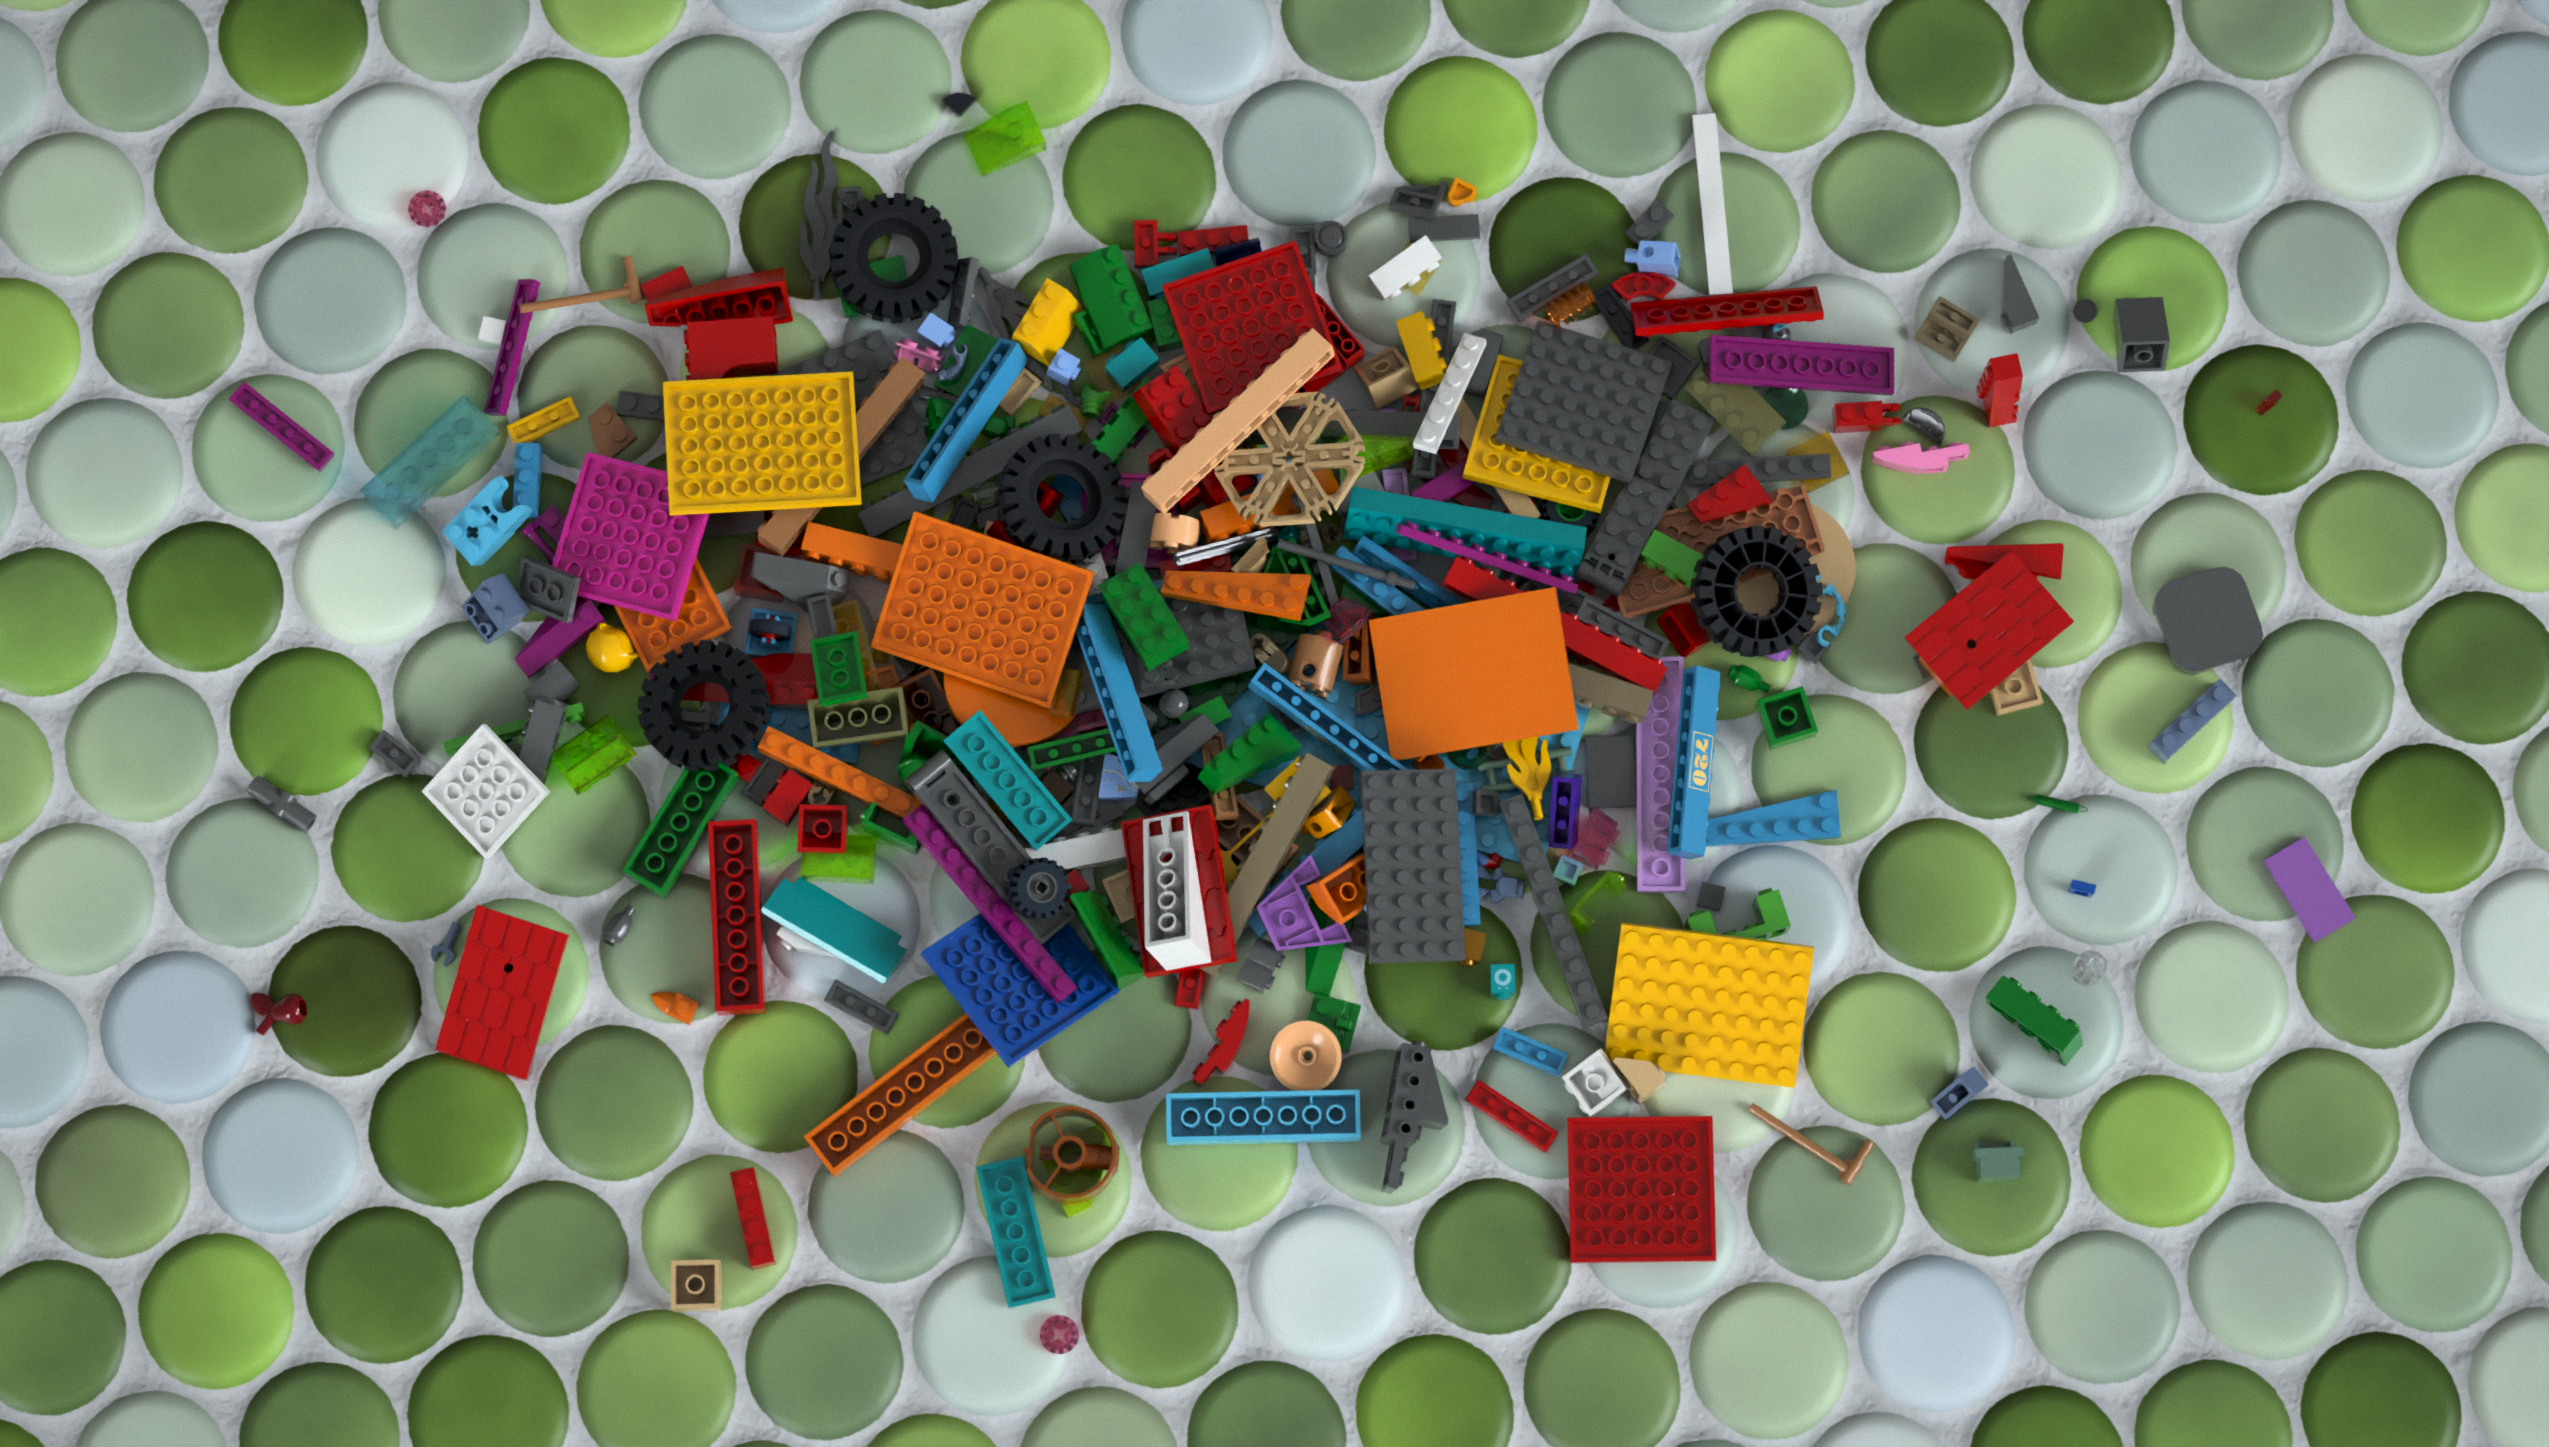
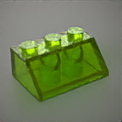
M607 714L555 750L552 760L575 793L579 795L589 790L593 784L602 778L608 777L619 766L628 763L637 754Z
M847 835L846 854L802 852L801 878L806 881L874 884L877 836Z

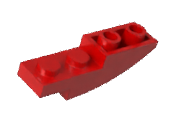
M1247 998L1243 1002L1237 1001L1230 1010L1232 1013L1231 1017L1227 1021L1223 1019L1216 1027L1215 1031L1218 1032L1216 1039L1221 1044H1215L1207 1054L1210 1056L1205 1064L1199 1063L1192 1074L1195 1075L1193 1082L1200 1088L1215 1069L1224 1075L1236 1057L1248 1024L1250 1001Z

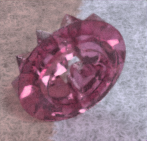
M421 191L410 200L408 206L410 218L418 226L427 228L438 225L444 219L446 211L443 198L434 191ZM422 202L429 207L434 206L431 209L433 216L421 213L424 211Z
M1063 1315L1052 1316L1043 1323L1040 1329L1041 1343L1051 1353H1067L1078 1342V1328L1069 1317ZM1053 1326L1059 1331L1068 1328L1064 1334L1065 1344L1060 1339L1051 1342L1055 1336Z

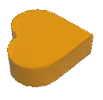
M1455 177L1447 194V202L1452 207H1460L1463 203H1471L1476 199L1477 189L1472 184Z

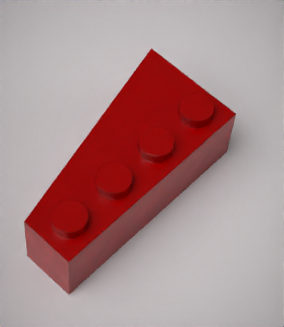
M2018 353L1990 358L1979 379V385H1976L1978 399L1983 401L1989 428L2017 422L2015 413H2018V405L2014 404L2020 400L2019 391H2021L2023 379Z

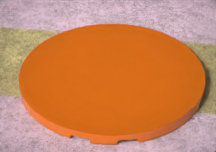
M944 673L946 701L958 722L962 725L978 710H981L1011 747L1018 748V746L1036 745L1053 739L1067 729L1078 716V714L1071 715L1069 712L1062 676L1052 707L1047 708Z

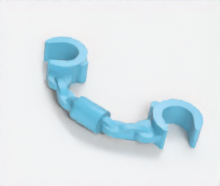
M1822 575L1816 576V582L1820 580ZM1831 583L1822 590L1823 595H1819V597L1822 598L1825 594L1834 596L1838 603L1836 604L1837 617L1840 618L1838 625L1830 627L1825 624L1819 630L1816 639L1823 647H1828L1829 642L1822 638V633L1827 632L1835 638L1840 633V627L1844 624V616H1846L1845 603H1843L1842 597L1836 592V588L1831 586Z

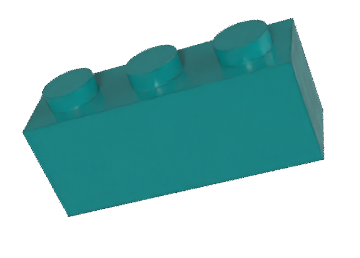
M1208 248L1142 269L1141 277L1151 301L1165 297L1162 285L1214 268Z

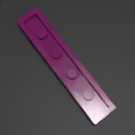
M243 382L229 398L231 403L319 473L335 456L334 452L246 382Z

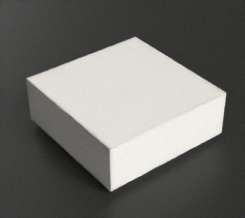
M483 316L478 339L501 345L507 321Z

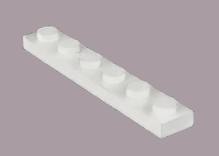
M1466 333L1463 334L1413 441L1415 449L1433 454L1437 453L1487 345L1485 338Z

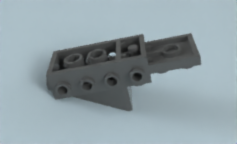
M1412 1041L1411 1044L1402 1043L1396 1049L1380 1143L1389 1145L1381 1190L1383 1193L1391 1194L1399 1186H1402L1404 1172L1400 1171L1401 1165L1407 1160L1408 1148L1415 1144L1417 1140H1420L1422 1127L1442 1130L1448 1125V1116L1431 1056L1432 1048L1426 1047V1043Z

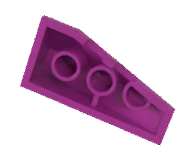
M577 596L572 623H565L547 616L516 656L515 660L529 679L588 638L589 634L597 628L599 623L606 624V622L590 599Z

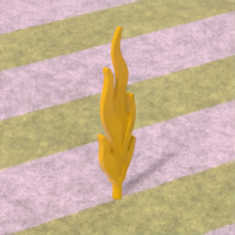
M1538 737L1502 743L1507 756L1519 770L1518 772L1511 764H1508L1507 772L1510 779L1525 795L1528 803H1531L1534 820L1543 819L1540 801H1542V794L1551 772L1547 739H1544L1542 742L1540 765H1538L1535 759Z

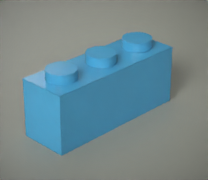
M516 443L513 508L517 505H528L532 509V513L527 519H536L540 516L543 449L540 443Z

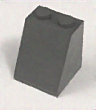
M2163 297L2116 299L2113 315L2118 373L2165 371L2170 338Z

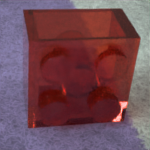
M742 544L734 584L735 594L742 597L783 603L784 595L770 589L751 576L754 552L776 554L766 547ZM787 551L783 557L791 558L790 552Z

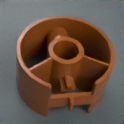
M1077 1106L1058 1107L1044 1113L1030 1127L1029 1149H1023V1154H1028V1166L1026 1169L1032 1184L1045 1197L1064 1204L1086 1202L1099 1195L1118 1171L1120 1147L1108 1125L1094 1112ZM1067 1116L1085 1118L1095 1123L1104 1131L1111 1146L1084 1143L1080 1138L1073 1135L1063 1136L1056 1119ZM1052 1121L1060 1138L1054 1146H1040L1039 1160L1054 1161L1057 1168L1043 1186L1032 1173L1035 1136L1039 1130ZM1073 1146L1081 1151V1157L1077 1162L1067 1164L1060 1160V1152L1066 1147ZM1082 1170H1108L1097 1185L1085 1192L1061 1194L1050 1190L1062 1173L1075 1175Z

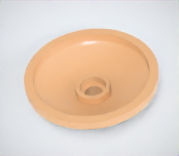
M1303 1020L1287 1025L1276 1035L1270 1049V1064L1273 1073L1285 1087L1293 1091L1321 1090L1327 1087L1336 1078L1342 1063V1051L1338 1039L1330 1029L1315 1021ZM1306 1051L1312 1053L1311 1060L1305 1058L1304 1054Z

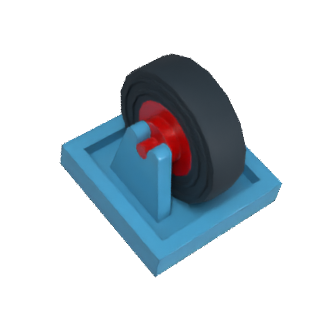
M751 607L744 654L762 657L772 653H793L799 614Z

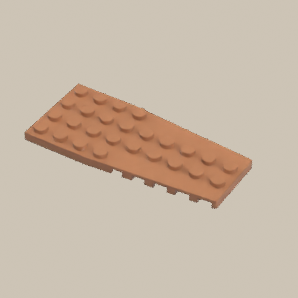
M1800 484L1798 487L1788 489L1784 487L1776 491L1767 492L1773 501L1772 504L1755 507L1746 512H1738L1728 515L1726 518L1700 525L1688 507L1668 510L1656 529L1701 554L1710 544L1717 542L1716 539L1751 526L1782 530L1781 534H1790L1799 540L1797 545L1800 548L1806 547L1812 556L1823 553L1825 549L1804 484ZM1640 559L1619 598L1616 597L1621 615L1627 619H1632L1671 608L1678 604L1691 602V599L1695 598V591H1690L1685 586V582L1679 579L1676 581L1669 579L1664 575V571L1658 568L1653 570L1645 566L1643 560ZM1750 566L1745 569V574L1740 575L1737 584L1767 574L1769 571L1764 568L1757 569V566Z

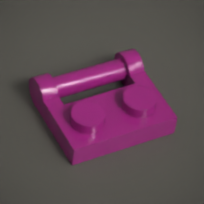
M554 505L550 506L521 531L524 537H529L548 558L547 562L552 565L555 552L536 531L541 527L558 545L566 518Z

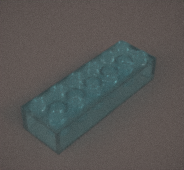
M463 394L361 488L360 492L397 529L500 433L497 427L479 408Z

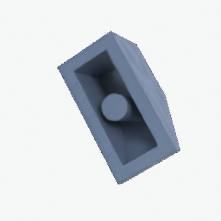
M1973 1066L1930 1102L1946 1120L1989 1084Z

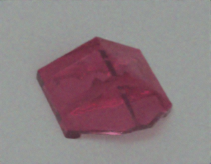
M1342 597L1328 609L1331 617L1322 620V623L1338 644L1341 645L1366 624L1370 611L1363 603Z
M1102 709L1079 713L1074 717L1073 728L1076 733L1108 727Z

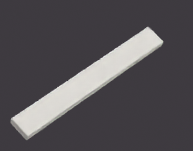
M1716 113L1692 115L1709 296L1733 294Z

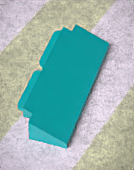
M801 877L795 883L783 878L760 911L883 984L899 968L907 951L906 948L899 945L901 935Z

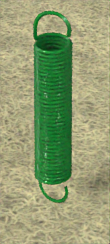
M2039 794L2036 795V798L2027 797L2031 800L2036 799L2035 804L2078 813L2080 806L2079 803Z

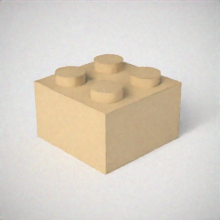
M719 1259L671 1260V1310L673 1312L722 1311V1262Z

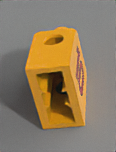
M1339 786L1311 810L1300 830L1305 835L1311 833L1316 839H1320L1343 826L1356 802L1342 786Z

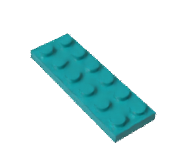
M978 710L943 740L945 745L1035 851L1072 821L1071 817L981 710Z
M1019 1156L977 1166V1174L1008 1308L1011 1309L1056 1298L1024 1157Z

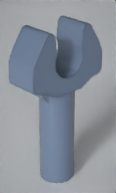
M453 921L443 944L432 947L431 957L433 962L437 961L441 952L447 954L443 963L445 967L454 962L456 955L452 951V945L461 924Z

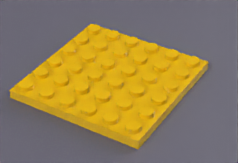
M1498 354L1462 478L1601 513L1611 477L1495 442L1497 431L1523 363L1522 360Z

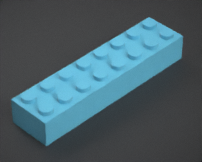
M1360 1090L1166 1093L1167 1145L1359 1142L1361 1140Z

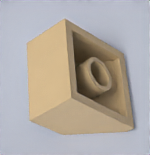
M1395 346L1353 366L1369 399L1377 409L1389 405L1392 401L1404 396L1405 393L1410 395L1413 391L1419 389L1410 364Z
M1618 1057L1612 1061L1616 1070L1629 1086V1092L1640 1105L1660 1090L1666 1081L1664 1079L1666 1074L1658 1064L1654 1066L1651 1061Z

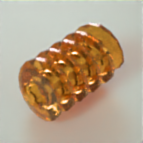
M1585 282L1579 284L1580 289L1573 287L1571 289L1572 294L1568 291L1564 292V299L1561 296H1557L1555 299L1556 303L1549 301L1547 303L1548 308L1543 306L1549 320L1556 328L1561 329L1560 321L1569 325V316L1577 320V311L1584 316V307H1587L1590 311L1593 310L1592 303H1596V299Z

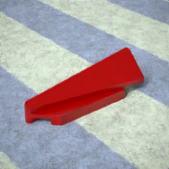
M2062 543L1952 546L1946 548L1944 563L1953 564L1957 567L1959 575L1963 578L1976 579L2012 550L2036 578L2038 575L2061 580L2064 545Z

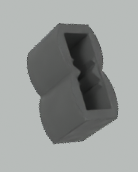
M1258 936L1237 977V981L1261 993H1264L1265 989L1270 990L1276 978L1272 974L1276 967L1281 968L1286 958L1283 955L1284 950L1276 951L1272 942Z

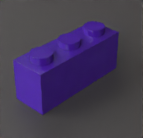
M1558 772L1553 776L1548 847L1572 850L1578 844L1582 774Z

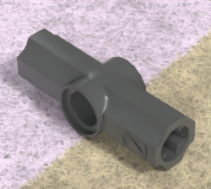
M259 775L250 783L246 792L266 805L269 811L282 820L286 819L305 833L315 823L317 815L298 803V800L285 790L276 788Z

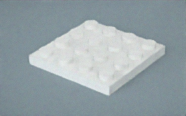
M482 724L422 790L423 794L485 859L492 857L550 793L549 789L487 724Z

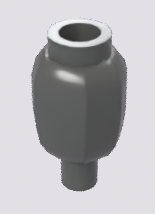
M628 905L623 912L615 914L605 926L602 940L612 947L616 943L622 942L632 926L631 917L636 909Z

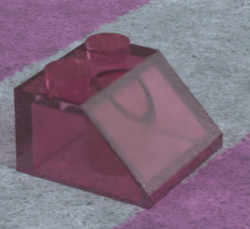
M1593 807L1574 848L1572 859L1598 870L1600 864L1605 866L1610 855L1607 852L1610 843L1615 844L1620 834V831L1616 830L1619 823Z

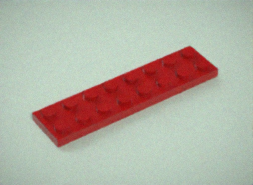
M1817 286L1630 303L1636 336L1644 337L1656 334L1671 335L1678 332L1721 330L1734 327L1744 328L1756 325L1790 324L1801 321L1813 322L1824 319V311Z

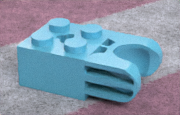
M503 476L492 479L442 530L471 566L484 565L532 513V509L528 505H517L509 512L504 509L501 501L502 495L509 485Z

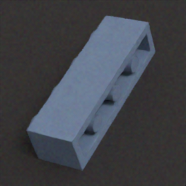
M2220 678L2149 744L2148 748L2165 764L2228 706L2237 695Z

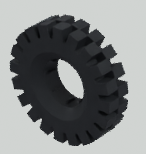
M1751 526L1727 533L1716 539L1717 542L1710 544L1702 553L1704 555L1703 559L1697 561L1693 570L1697 572L1696 578L1691 579L1690 591H1695V598L1691 599L1693 611L1698 610L1700 614L1696 620L1701 629H1708L1709 633L1707 636L1715 644H1723L1722 649L1730 653L1738 652L1740 656L1762 657L1789 649L1788 647L1800 642L1804 638L1803 634L1810 632L1816 622L1813 620V617L1819 614L1822 604L1817 601V597L1823 595L1822 583H1817L1815 577L1820 575L1816 563L1811 565L1808 559L1812 555L1807 548H1800L1797 545L1799 540L1790 534H1781L1782 530ZM1750 566H1757V569L1764 568L1773 575L1772 578L1776 579L1779 587L1777 605L1775 608L1770 609V613L1766 616H1759L1758 613L1750 614L1742 607L1743 604H1740L1737 598V581L1740 575L1746 573L1745 569Z

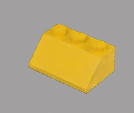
M1047 278L1013 333L1011 340L1019 342L1024 353L1050 366L1058 350L1062 349L1076 325L1073 316L1085 309L1066 288Z

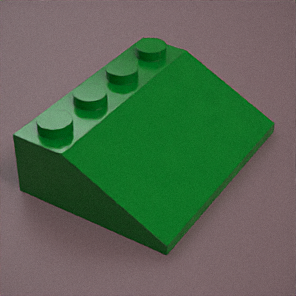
M1097 890L1070 895L1071 906L1078 914V920L1119 990L1144 976L1142 959L1139 955L1135 957L1131 949L1134 946L1128 935L1123 936L1119 928L1122 925L1115 914L1110 915L1107 909L1110 904L1105 895H1099Z

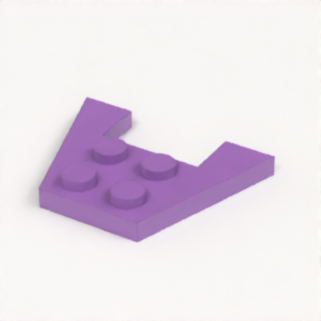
M1312 855L1301 863L1256 907L1276 951L1352 942L1344 923L1339 925L1336 922L1320 930L1302 893L1300 886L1321 877Z

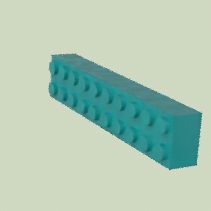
M1352 486L1343 538L1359 541L1364 535L1378 545L1461 558L1462 555L1396 533L1397 522L1405 524L1407 520L1418 524V529L1427 532V529L1430 528L1441 532L1440 537L1449 539L1451 535L1462 539V544L1471 547L1472 543L1485 547V552L1493 554L1495 550L1508 555L1506 558L1515 562L1516 558L1529 562V567L1537 569L1539 565L1551 569L1550 574L1559 576L1560 573L1573 577V579H1577L1576 574L1585 548L1587 527Z

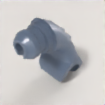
M964 343L961 344V353L956 351L955 344L950 348L951 355L955 357V364L946 370L943 369L938 372L940 381L948 380L953 382L963 371L968 351Z

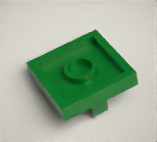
M1315 993L1308 1020L1318 1022L1330 1029L1338 1039L1341 1051L1349 1053L1361 1005Z

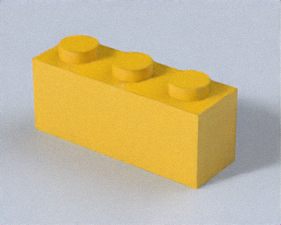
M1419 311L1397 320L1396 324L1419 387L1423 390L1441 383L1448 365L1445 358L1440 357L1439 351L1442 350L1438 338H1434L1432 334L1435 327L1431 317L1426 318L1424 313Z

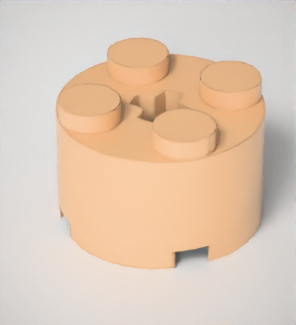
M1156 513L1150 536V549H1165L1168 555L1173 556L1175 552L1197 547L1200 532L1199 520L1180 514L1179 517L1171 516L1172 513Z

